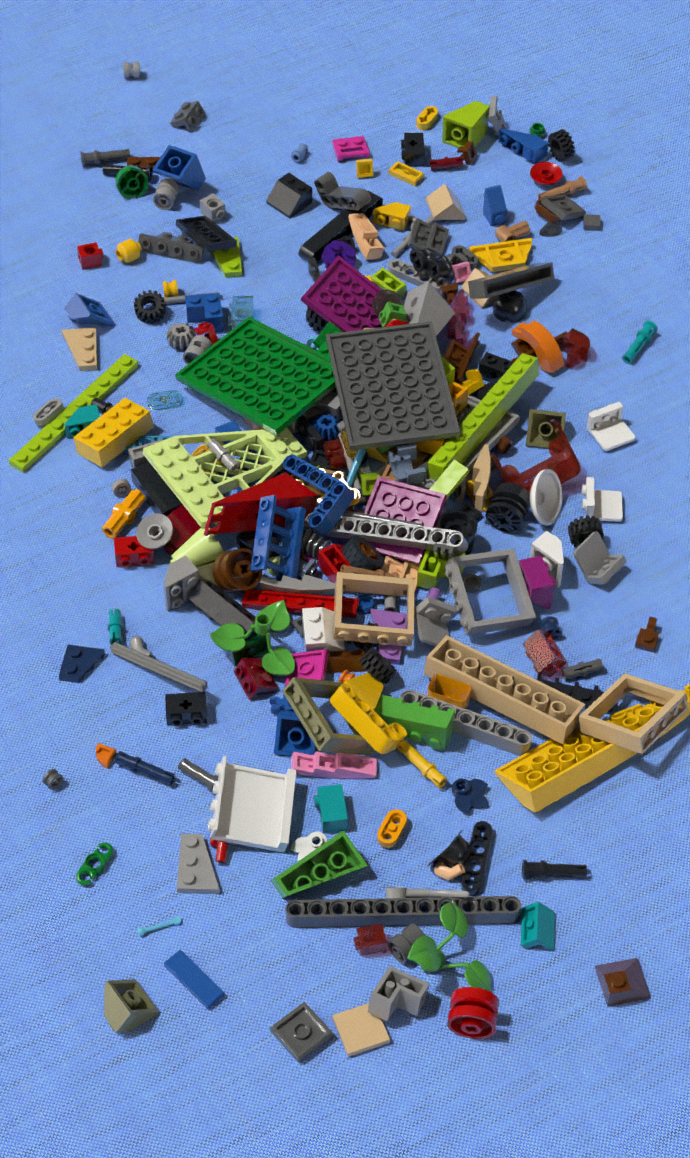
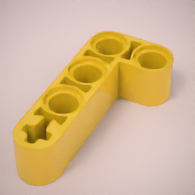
M341 684L330 698L332 706L380 754L393 751L407 735V731L402 725L398 723L388 725L348 684Z

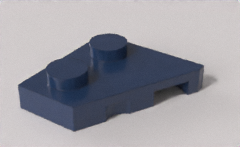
M67 644L59 672V681L79 683L85 677V674L95 667L94 663L100 657L103 658L105 656V649Z

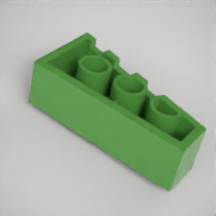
M380 695L374 709L388 725L392 723L402 725L407 731V738L414 742L429 745L433 749L445 751L454 732V709L448 708L447 711H442L439 706L423 707L420 702L415 701L408 704L403 699Z
M343 830L270 881L280 896L284 898L362 869L368 865Z

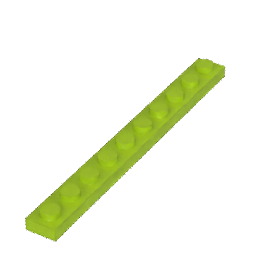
M126 354L122 355L8 460L9 465L24 473L66 434L64 424L79 407L91 405V401L96 397L100 400L104 399L139 366L138 361Z

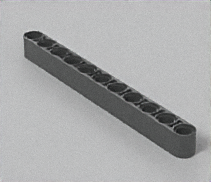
M514 896L293 900L286 905V922L293 928L408 926L411 923L417 926L443 925L440 920V910L443 905L452 902L463 911L468 925L512 924L519 920L521 902ZM379 911H384V912H386V913L380 914V913H378V912H379ZM319 912V913H321V914H320V915H314L313 913Z

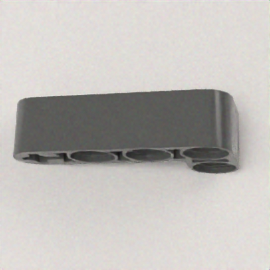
M326 172L314 181L319 196L327 207L359 210L371 201V196L366 189L341 187L331 172Z

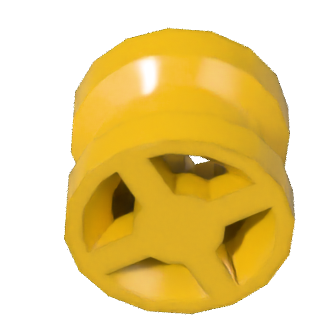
M176 280L172 282L163 281L164 298L178 296Z

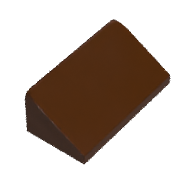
M364 650L328 652V673H340L344 670L349 672L366 671L359 662L365 655Z

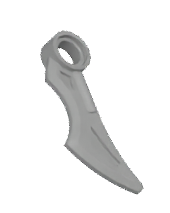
M386 887V898L468 897L470 895L469 892L461 890Z

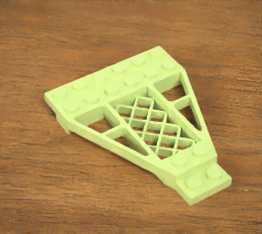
M285 428L277 436L265 429L173 436L143 448V455L199 526L203 528L207 524L212 503L225 498L222 494L241 487L242 490L250 488L247 484L260 478L262 479L255 485L273 478L280 470L285 469L283 461L287 456L295 455L299 458H304L307 455V451L288 428ZM214 438L218 442L233 441L223 445V447L230 451L232 457L233 455L243 457V460L235 459L240 464V470L237 469L234 472H230L227 467L217 465L219 461L211 450L193 457L182 444L205 443L207 445ZM250 449L259 452L258 454L248 452V450ZM246 458H247V459L256 460V462H255V463H251V462H247V461H245V460H246ZM261 461L265 462L266 464L260 465L258 464V462ZM243 467H244V468H248V469H251V470H249V471H243L242 469H243ZM202 468L209 469L212 471L211 473L204 472ZM218 471L225 474L224 476L214 474V472ZM227 474L236 475V476L230 478V477H227ZM212 480L218 481L219 483L213 484ZM223 506L216 507L213 514L220 513Z

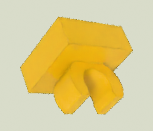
M372 159L356 160L357 178L373 176Z

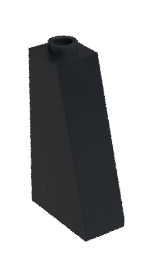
M146 462L131 469L133 484L145 495L146 502L155 514L167 516L182 505L152 465Z

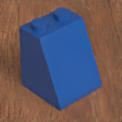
M168 145L153 168V172L195 190H199L206 179L197 154Z

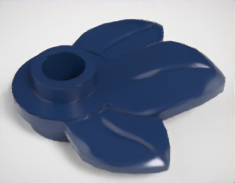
M463 778L457 779L451 787L452 794L455 796L454 802L456 807L464 813H468L471 807L475 809L487 807L488 801L482 792L487 788L488 784L480 779H472L470 781Z

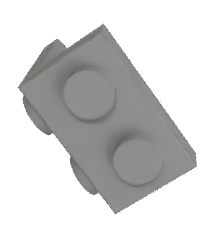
M593 532L573 552L588 584H606L627 562L624 555L609 554L598 532Z

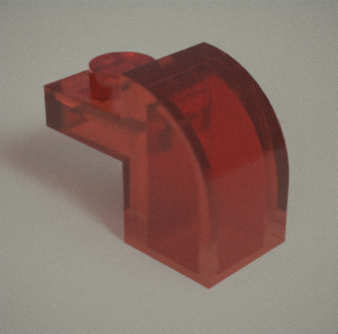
M573 328L564 337L562 351L568 353L566 367L571 370L581 360L587 362L590 350L589 338L584 333Z

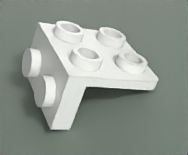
M620 402L588 413L586 428L604 451L612 450L635 440V435L621 419L623 405Z
M586 477V484L582 485L581 492L582 496H584V499H582V510H585V518L586 515H589L590 518L595 516L600 521H622V493L620 491L594 490V478Z

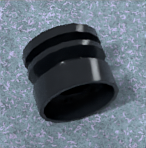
M514 483L498 485L486 510L485 517L488 523L502 532L514 533L519 531L531 507L530 493L522 486Z
M457 510L442 514L438 520L437 528L461 532L468 541V549L464 553H466L465 555H470L477 533L475 519L470 514ZM443 537L439 538L436 542H440ZM457 540L454 545L459 544L461 540Z

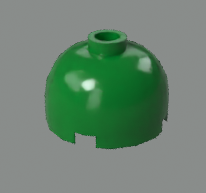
M125 166L116 175V188L126 199L132 197L140 198L148 189V176L137 166Z

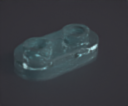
M178 390L155 392L147 397V405L151 410L176 408L183 403L182 393Z

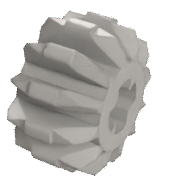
M181 322L180 324L174 323L173 326L168 328L166 334L169 346L174 347L175 350L178 348L181 350L183 348L187 349L193 337L196 336L193 326H189L188 322L185 324Z

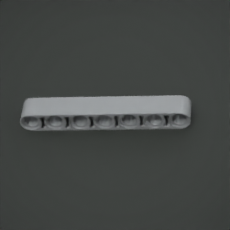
M406 690L401 694L400 699H403L408 704L415 701L420 702L423 707L439 706L442 711H447L448 708L454 709L453 733L518 756L531 750L532 735L524 729L413 690Z

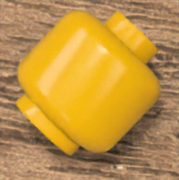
M128 239L117 245L115 253L119 261L127 264L139 259L142 248L139 242Z

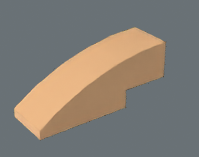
M364 213L349 214L353 235L366 260L381 259L384 247L377 239L378 231Z

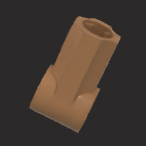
M522 221L510 227L506 225L500 226L495 231V236L500 242L513 241L529 235L531 229L526 221Z

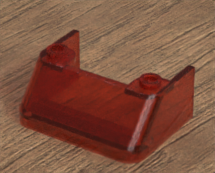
M554 419L550 421L558 436L548 445L551 457L520 474L513 465L502 467L498 458L492 452L490 453V458L503 483L520 485L530 493L535 477L544 469L553 470L559 477L561 484L580 473V463L561 425Z

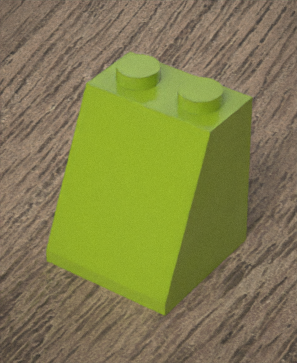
M474 101L444 115L442 142L459 148L460 146H465L467 141H473L474 146H476L488 131L490 106Z

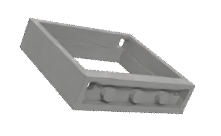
M514 548L449 558L445 565V575L449 578L450 592L454 595L455 608L460 614V625H463L466 635L530 626L533 623L536 615ZM503 561L519 615L475 621L459 567Z

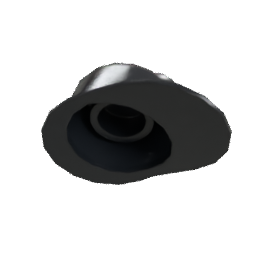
M462 830L451 844L429 863L427 867L435 860L450 867L465 862L472 852V847L460 835Z

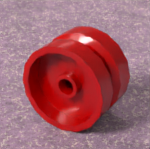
M462 987L456 989L451 994V1010L449 1011L447 1022L448 1028L455 1034L466 1038L484 1039L491 1037L496 1031V1016L498 1015L500 1000L495 994L482 988Z

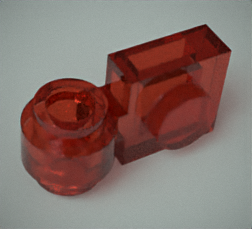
M336 439L323 442V450L326 460H329L330 468L340 469L342 466H345L341 440Z

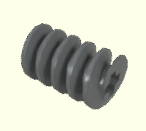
M304 526L301 552L313 557L314 560H318V551L330 546L331 541L327 540L325 542L324 537L319 538L317 533L313 535V531H307V527Z

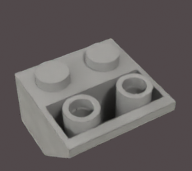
M186 555L169 564L163 585L167 611L177 608L188 601L199 582V570Z

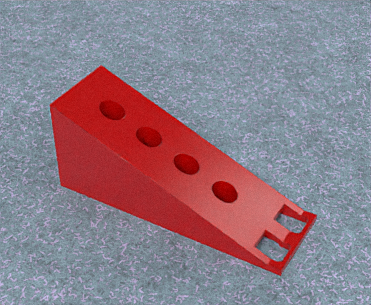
M283 473L212 503L204 535L256 531L260 498L271 495L277 496L276 506L283 509L305 508L306 520V517L314 512L318 495L287 473ZM223 506L220 513L213 514L216 507ZM275 513L273 524L285 528L286 518ZM218 522V526L209 529L211 523Z

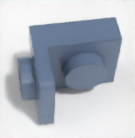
M299 559L297 579L302 581L304 574L314 577L317 573L316 560L311 559L308 563Z

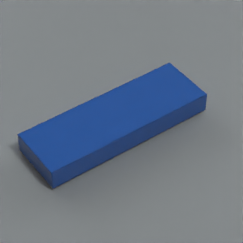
M181 949L164 962V967L207 1009L224 996V992Z

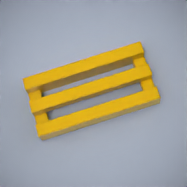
M399 161L388 170L389 175L413 186H416L421 179H424V173Z

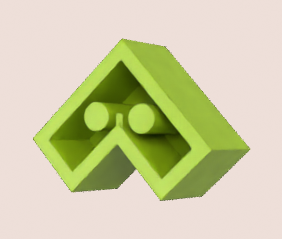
M426 550L417 573V586L430 590L437 587L440 577L449 579L445 575V565L450 557H447V560H443L442 555H440L438 559L435 558L433 550ZM466 553L456 554V556H463ZM459 567L460 573L462 575L464 567Z

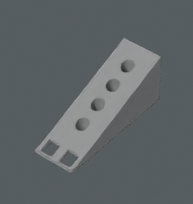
M429 281L407 293L404 304L407 314L405 322L413 324L432 321L435 335L437 336L455 312Z

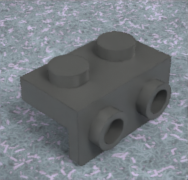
M199 101L185 102L181 105V109L174 114L170 124L173 128L185 125L188 131L192 132L206 113Z

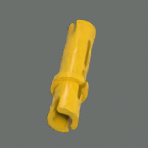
M403 740L399 744L397 750L412 762L425 778L430 779L437 788H442L446 784L445 782L448 779L436 769V765L428 762L407 740Z

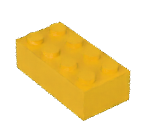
M127 398L122 399L73 437L77 454L103 468L126 450L127 446L135 443V440L139 439L138 437L144 436L154 428L151 412Z

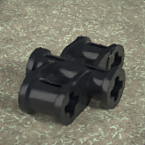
M429 249L411 250L409 257L415 271L421 272L425 270L434 279L451 277L453 270L446 256L441 255L437 257Z

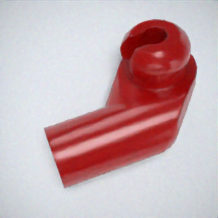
M211 839L210 845L217 847L216 862L226 863L227 843Z

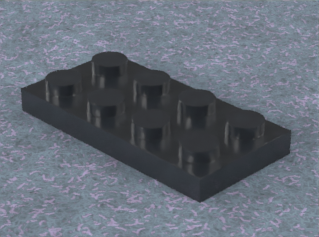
M206 215L176 220V227L207 252H215V250L220 249L229 250L230 248L237 247V240Z

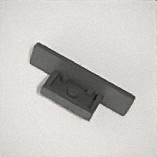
M162 232L158 236L143 233L139 235L138 242L142 251L197 263L202 262L204 249L199 245L193 244V240L188 239V236H172L170 232Z

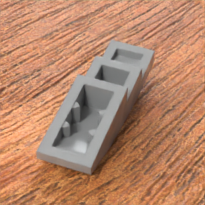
M305 574L302 581L284 575L281 581L262 576L260 581V590L335 597V583Z

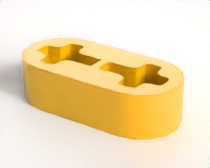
M434 106L426 107L417 117L416 127L419 130L429 129L438 118V109Z

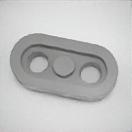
M61 399L49 400L33 415L37 426H46L64 409Z

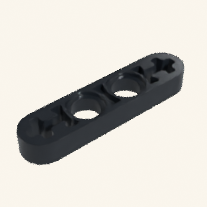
M485 821L477 822L474 825L470 841L472 852L466 859L465 873H463L461 890L469 892V896H474L480 891L490 846L492 827ZM481 829L485 830L483 839H479ZM475 846H482L484 851L476 853L473 848ZM476 863L481 868L478 871H473L469 868V865ZM470 877L474 878L472 888L468 887Z

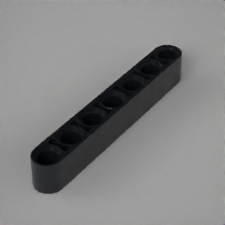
M368 191L371 196V201L359 210L344 209L300 247L298 255L315 264L322 258V253L328 244L352 233L349 214L364 213L369 218L373 215L375 208L382 206L383 198Z

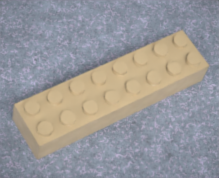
M447 635L426 657L425 675L432 678L435 673L436 680L437 673L469 684L471 686L470 698L561 744L567 740L580 724L579 716L584 712V703Z

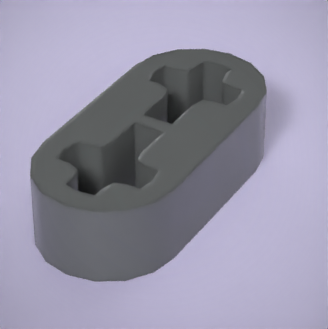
M461 245L452 248V254L458 257V264L469 262L471 271L478 268L479 259L475 254Z

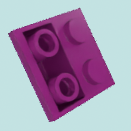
M541 555L519 560L531 602L550 609L552 600H554L553 589L556 588L554 577H551L549 574L547 562H544Z

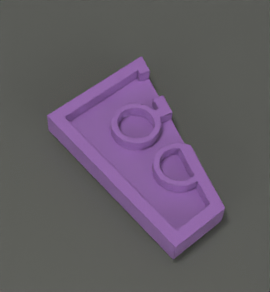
M370 609L373 624L377 623L379 627L407 629V614ZM379 644L377 646L378 653L382 654L387 661H390L392 664H400L403 646Z

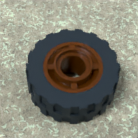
M353 536L342 548L345 559L353 567L376 571L384 565L383 557L379 551L363 538Z

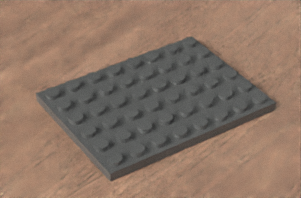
M432 321L326 334V343L350 451L460 436V429Z

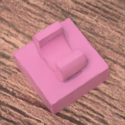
M469 262L451 265L455 283L466 281L470 276Z

